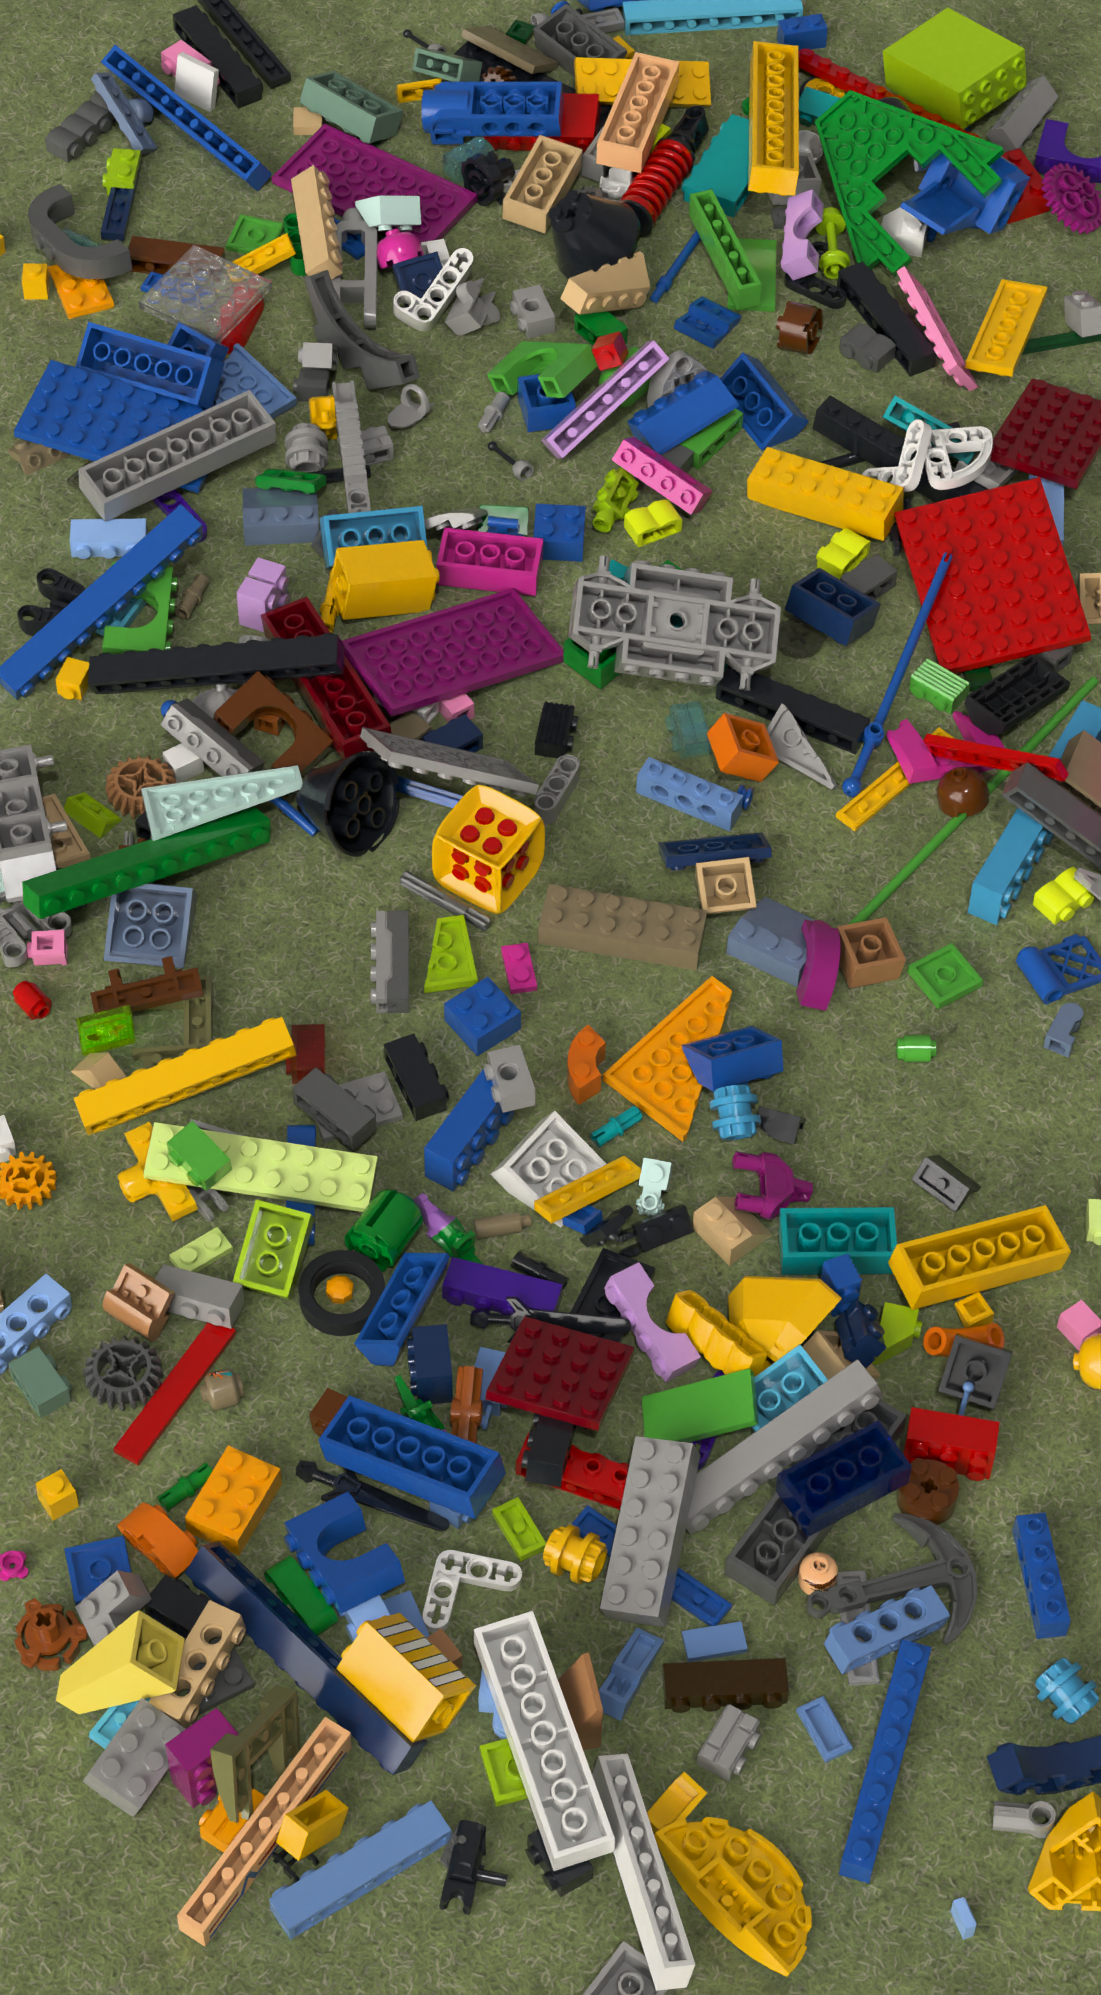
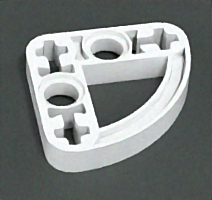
M982 426L932 430L924 462L930 485L937 490L957 488L973 481L982 474L991 458L993 445L991 431ZM958 438L962 442L954 443L951 442L950 439ZM981 451L970 465L952 472L948 453ZM936 457L940 458L942 461L933 462L930 459Z

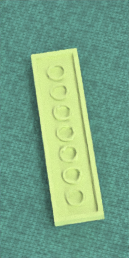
M154 1122L143 1174L145 1179L195 1186L186 1176L188 1172L181 1165L176 1167L167 1156V1142L184 1128L183 1126ZM202 1130L231 1159L232 1170L210 1189L363 1212L370 1203L378 1156Z

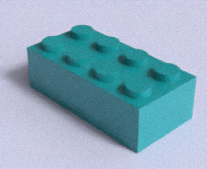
M894 1207L780 1208L778 1233L781 1275L822 1274L823 1262L844 1254L850 1255V1259L853 1260L852 1263L855 1264L859 1274H893L888 1261L897 1245Z

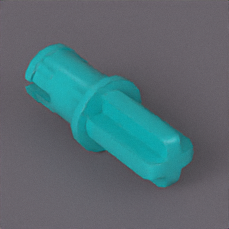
M632 1106L617 1117H610L608 1123L590 1133V1138L593 1142L597 1140L595 1144L598 1148H601L616 1136L622 1137L624 1131L643 1119L641 1111L637 1107Z

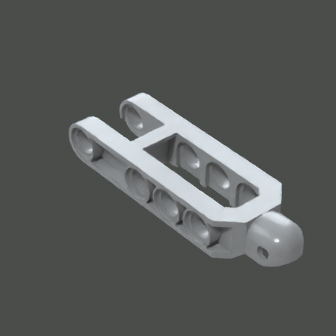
M349 208L344 212L342 221L336 224V235L340 242V246H338L339 253L342 257V243H346L347 233L354 235L361 233V242L365 245L364 280H342V274L332 279V283L342 303H364V328L376 329L377 229L375 227H368L357 208Z

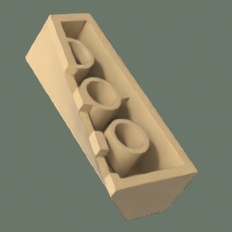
M639 251L634 253L631 259L624 257L618 260V264L612 266L605 264L597 272L589 270L569 278L560 299L579 315L642 306L647 299L650 289L644 254Z

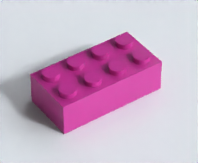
M444 527L436 568L439 571V583L437 585L495 592L514 588L518 594L536 596L543 562V539Z

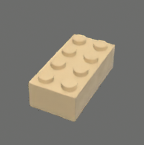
M539 135L503 199L502 219L546 233L551 224L549 211L567 195L581 170L583 150Z

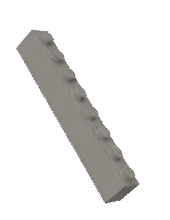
M858 1359L696 1474L686 1530L690 1535L704 1529L712 1519L719 1514L728 1512L740 1499L753 1494L761 1484L768 1479L777 1477L782 1472V1469L792 1462L802 1459L807 1451L817 1444L826 1442L835 1431L841 1427L848 1426L856 1416L877 1405L879 1400L883 1398L881 1390Z

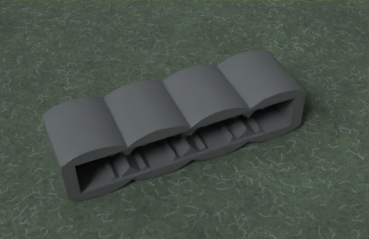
M95 92L89 101L80 105L75 113L66 117L60 126L55 127L49 132L45 138L46 150L66 162H70L73 158H78L82 150L88 145H93L97 137L103 132L106 133L110 130L111 125L117 120L108 110L106 102L98 92Z

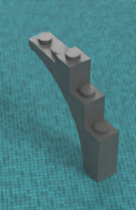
M328 270L304 277L318 322L313 325L317 342L332 343L338 347L343 369L361 366L367 389L402 385L420 378L414 354H401L384 348L367 336L353 321L333 286Z

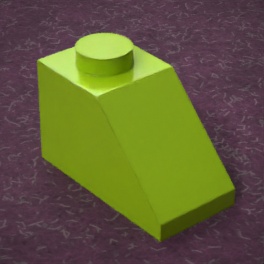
M885 1302L880 1325L885 1331L883 1338L886 1349L878 1357H874L875 1360L872 1364L879 1365L910 1348L913 1337L919 1338L922 1321L917 1320L919 1309L912 1310L911 1307Z

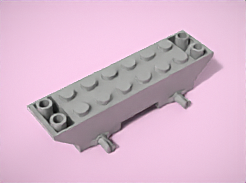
M31 744L0 750V870L7 903L23 901L22 881L56 871L51 845L52 834L68 831L66 820L50 823L45 816L37 773L41 767L54 766L52 754L36 758V755L32 752Z

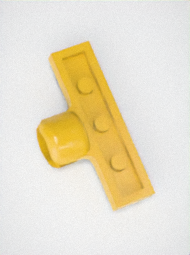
M147 1122L124 1133L138 1163L121 1171L117 1177L121 1190L129 1202H136L150 1194H156L173 1222L198 1210L197 1204L184 1184L144 1178L143 1174L153 1130L151 1123Z

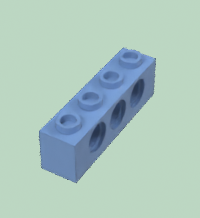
M648 757L637 774L636 793L727 831H731L742 813L743 795L651 757Z
M932 1585L922 1590L920 1587H916L906 1593L904 1598L898 1601L894 1598L890 1599L874 1612L866 1610L857 1615L852 1622L847 1624L844 1621L837 1623L830 1628V1633L824 1642V1646L843 1675L899 1649L902 1639L915 1642L943 1628L950 1614ZM906 1613L912 1614L915 1619L908 1617ZM880 1624L888 1626L890 1630L884 1629ZM855 1636L862 1637L865 1642L859 1641Z

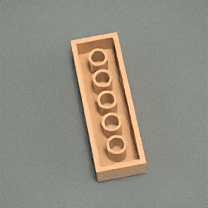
M635 52L597 141L596 164L637 173L642 172L678 85L679 61Z

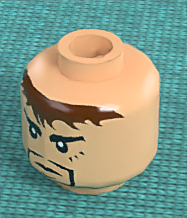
M814 1552L803 1558L799 1566L798 1583L806 1594L810 1595L814 1591L827 1592L830 1587H834L837 1583L838 1567L830 1555L823 1552Z

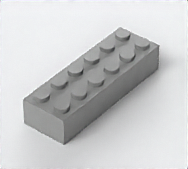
M635 1436L600 1610L608 1619L666 1627L700 1459V1454L693 1443Z

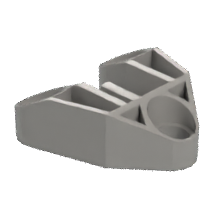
M678 350L669 355L670 359L650 378L647 394L648 408L654 405V401L658 398L666 397L673 393L677 386L687 384L698 373L707 371L706 367L683 350Z
M5 891L0 892V904L7 901ZM23 901L11 902L13 906L8 909L0 907V955L6 967L20 966L28 959L26 945L18 936L19 933L23 939L27 938L30 940L32 932L37 931L28 919L39 931L64 929L66 937L72 932L71 918L65 912L39 919L23 905ZM14 954H20V955H18V956H16V957H12V956H11V955H14Z

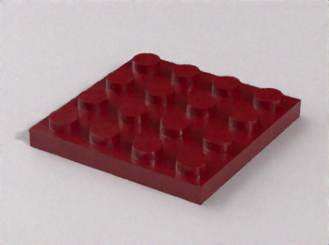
M524 1316L486 1390V1399L599 1431L634 1356L635 1347Z

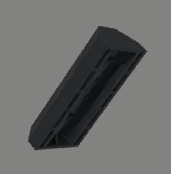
M1031 654L967 695L964 704L972 723L987 735L1003 733L1068 691L1071 682Z

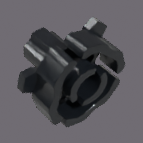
M493 151L488 152L487 156L477 153L462 162L461 174L465 189L476 193L477 196L483 195L477 198L476 203L481 206H487L495 201L500 205L503 204L506 194L504 193L505 187L502 182L514 177L516 172L513 162L506 158L498 160V156Z

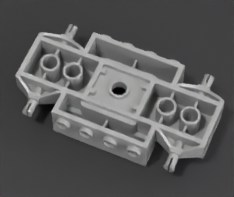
M599 556V569L597 572L581 576L575 582L568 638H571L588 650V668L598 669L599 654L602 651L617 646L614 672L715 687L723 678L725 662L740 673L739 690L750 691L751 676L756 672L772 667L776 663L781 607L763 598L762 594H759L760 579H750V592L748 595L731 600L733 578L726 577L725 573L712 572L711 574H705L696 568H687L685 571L676 569L674 565L663 564L659 567L652 566L648 561L639 560L631 563L625 572L623 581L613 576L609 571L610 557ZM673 615L680 616L683 620V626L679 628L672 626L670 617Z

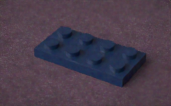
M763 832L658 842L659 854L666 868L671 870H683L686 866L696 865V863L749 857L750 862H762L765 858H772L771 846Z

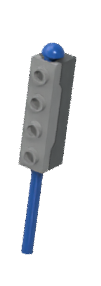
M189 698L180 702L167 700L162 704L161 714L164 719L160 725L220 776L261 771L265 762ZM281 796L269 800L312 837L319 832L312 822Z

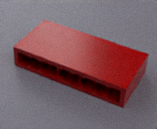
M563 93L564 108L561 136L545 137L582 149V153H585L598 134L601 112L599 94ZM480 136L481 147L488 150L531 151L539 136Z

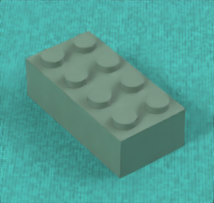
M336 71L306 77L300 103L308 107L309 111L322 115L326 121L336 123L345 132L353 133L360 137L362 142L369 144L396 136L404 111Z

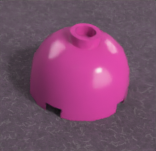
M399 228L385 232L386 237L380 240L376 250L380 270L392 267L395 263L424 255L418 238L410 232H400Z

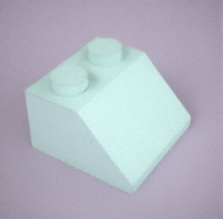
M375 196L355 201V206L368 227H378V231H391L392 227H398L399 231H412L413 226L421 225L420 196Z

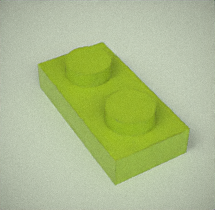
M519 1497L492 1509V1516L520 1562L544 1551L546 1542Z

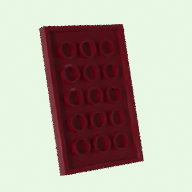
M1032 378L993 438L990 461L1077 490L1101 450V400L1092 398L1087 394L1070 391L1066 387L1049 384L1041 379Z

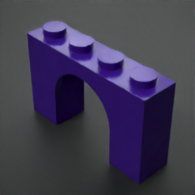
M1046 119L1035 159L1034 168L1036 171L1046 174L1053 166H1057L1060 163L1064 166L1068 163L1070 168L1076 166L1077 172L1083 170L1085 178L1090 176V183H1101V156L1082 158L1072 154L1065 146L1069 123Z

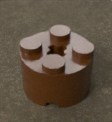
M788 301L783 316L779 315L776 323V329L780 330L777 347L794 352L812 354L820 340V337H816L818 329L822 330L823 327L822 309L812 305Z
M914 1459L905 1468L899 1481L897 1505L901 1513L929 1520L936 1525L950 1519L954 1513L959 1493L956 1471L937 1460Z

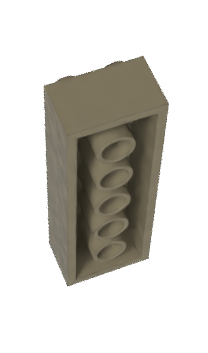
M549 884L538 926V944L697 970L706 930L707 910Z

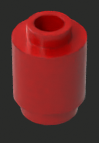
M25 980L14 988L13 996L15 1003L30 1019H42L49 1014L52 1001L35 983Z

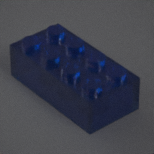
M878 1420L778 1473L775 1491L807 1537L908 1484L912 1466Z

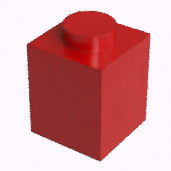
M620 331L598 337L591 349L600 371L623 365L629 353Z

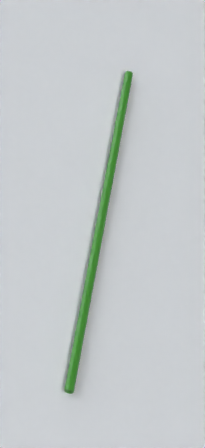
M1090 677L1019 751L1031 753L1098 685V680L1095 677ZM1000 769L987 782L989 794L1010 775L1011 771ZM958 813V817H953L848 924L866 921L968 817L966 813Z

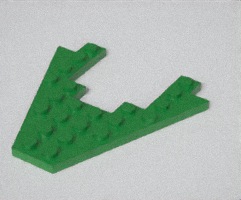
M849 90L815 120L857 263L863 261L869 269H873L881 262L895 277L898 275L897 271L904 266L907 267L913 262L901 246L871 216L875 210L887 201L886 196L878 189L875 183L908 154L922 168H925L942 153L984 198L1003 183L1002 179L989 167L1005 153L1001 146Z

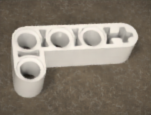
M459 248L454 251L421 299L408 291L398 292L393 301L394 316L416 330H431L455 297L456 287L463 284L471 274L473 266L472 252L465 248ZM446 279H452V280H454L455 282L452 283V284H449V283H446L444 280H446ZM439 297L442 301L435 302L432 298ZM406 303L409 307L402 308L399 304ZM425 315L428 316L429 319L421 320L419 316Z

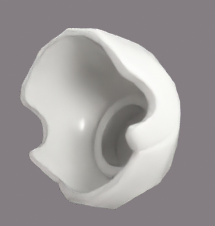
M808 130L799 131V153H811L814 163H818L823 154L820 137Z
M612 167L609 169L607 177L601 176L599 188H602L603 192L608 193L609 199L620 200L634 179L633 172Z

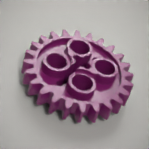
M1062 163L1057 166L1055 165L1044 174L1045 178L1041 181L1044 186L1041 189L1046 193L1043 195V198L1049 201L1046 206L1052 207L1051 214L1058 215V222L1063 220L1065 228L1070 225L1072 232L1078 230L1079 234L1093 232L1101 225V198L1098 196L1101 194V191L1095 190L1096 183L1091 184L1089 182L1090 176L1085 178L1083 170L1077 172L1076 166L1070 168L1068 163L1064 166Z

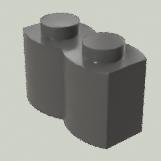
M858 323L840 338V351L843 356L858 361L864 369H870L877 373L895 358V343L888 337L877 334L872 328L863 323Z

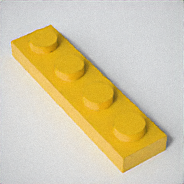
M622 1156L535 1200L534 1209L552 1224L640 1179L641 1168L626 1156Z

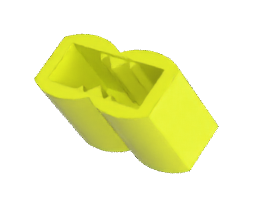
M669 500L654 501L648 507L634 508L625 514L624 528L637 547H642L681 532L682 518Z
M847 528L836 532L831 538L830 543L826 547L823 546L819 549L816 555V569L821 568L840 579L845 572L855 569L869 554L871 541Z
M1074 866L1062 872L1055 880L1042 886L1034 895L1033 905L1054 925L1061 920L1063 922L1069 921L1077 909L1080 907L1087 908L1095 898L1089 890L1074 878L1077 870Z

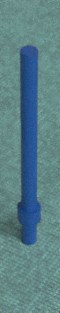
M697 230L665 276H661L656 283V289L650 296L652 302L657 303L664 292L669 291L673 285V279L700 242L701 238Z

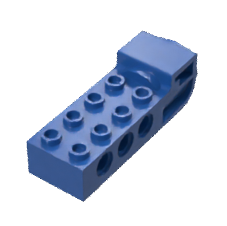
M441 82L434 87V90L423 91V129L425 133H430L432 144H464V136H561L564 108L562 82Z

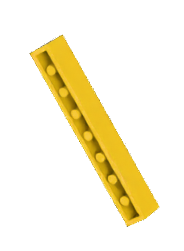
M283 1017L277 1019L269 1018L264 1020L259 1026L251 1029L243 1028L237 1031L235 1035L226 1039H215L203 1048H192L177 1058L161 1060L156 1066L149 1069H138L131 1076L121 1080L118 1078L112 1079L103 1087L95 1090H84L79 1096L74 1097V1101L89 1136L296 1056V1051Z

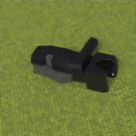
M460 1820L441 1856L440 1862L447 1869L439 1905L441 1910L447 1909L448 1903L452 1898H460L464 1903L463 1913L469 1915L477 1881L501 1887L506 1886L507 1874L485 1870V1866L481 1865L482 1856L486 1855V1826L478 1822Z

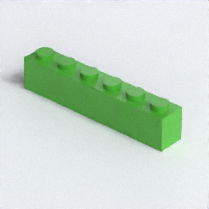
M713 190L690 194L689 216L737 310L760 305L761 282Z

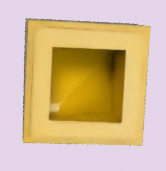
M980 1292L972 1294L954 1304L964 1328L993 1322L994 1312Z

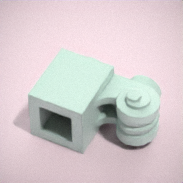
M643 1158L639 1186L643 1188L640 1198L636 1200L637 1210H639L638 1215L654 1216L664 1210L665 1204L662 1203L661 1195L662 1191L668 1192L673 1169L671 1162Z

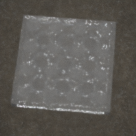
M193 245L138 301L140 309L175 326H177L178 322L184 323L221 343L272 289V281Z

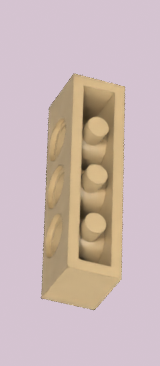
M209 1600L184 1642L176 1691L151 1697L149 1703L185 1729L189 1723H193L199 1714V1705L205 1696L208 1697L213 1691L215 1678L219 1671H223L227 1667L235 1644H240L244 1638L246 1628L241 1614ZM214 1637H221V1640L216 1644L208 1643ZM206 1663L205 1667L201 1670H193L196 1664ZM191 1689L186 1696H177L181 1690Z

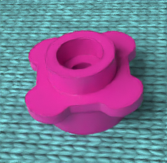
M7 1551L4 1554H0V1580L6 1582L10 1578L18 1577L23 1579L27 1577L29 1573L28 1568L25 1567L27 1556L23 1551ZM11 1564H14L15 1567H14V1568H10V1565H11Z

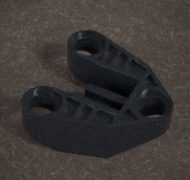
M52 568L39 571L36 577L38 589L44 597L51 600L50 608L35 605L22 606L17 613L20 628L26 634L34 636L85 590V587ZM50 580L53 581V583L45 584L42 581ZM30 616L35 619L27 621L23 617Z

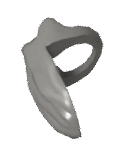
M407 384L401 393V404L389 413L388 423L396 429L412 426L430 411L434 403H429L428 397L419 386ZM409 390H413L419 395L421 405L411 401V392Z

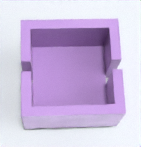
M258 557L248 573L249 577L244 579L237 591L239 625L264 632L261 614L289 604L290 595L287 594L289 578L286 577V566Z

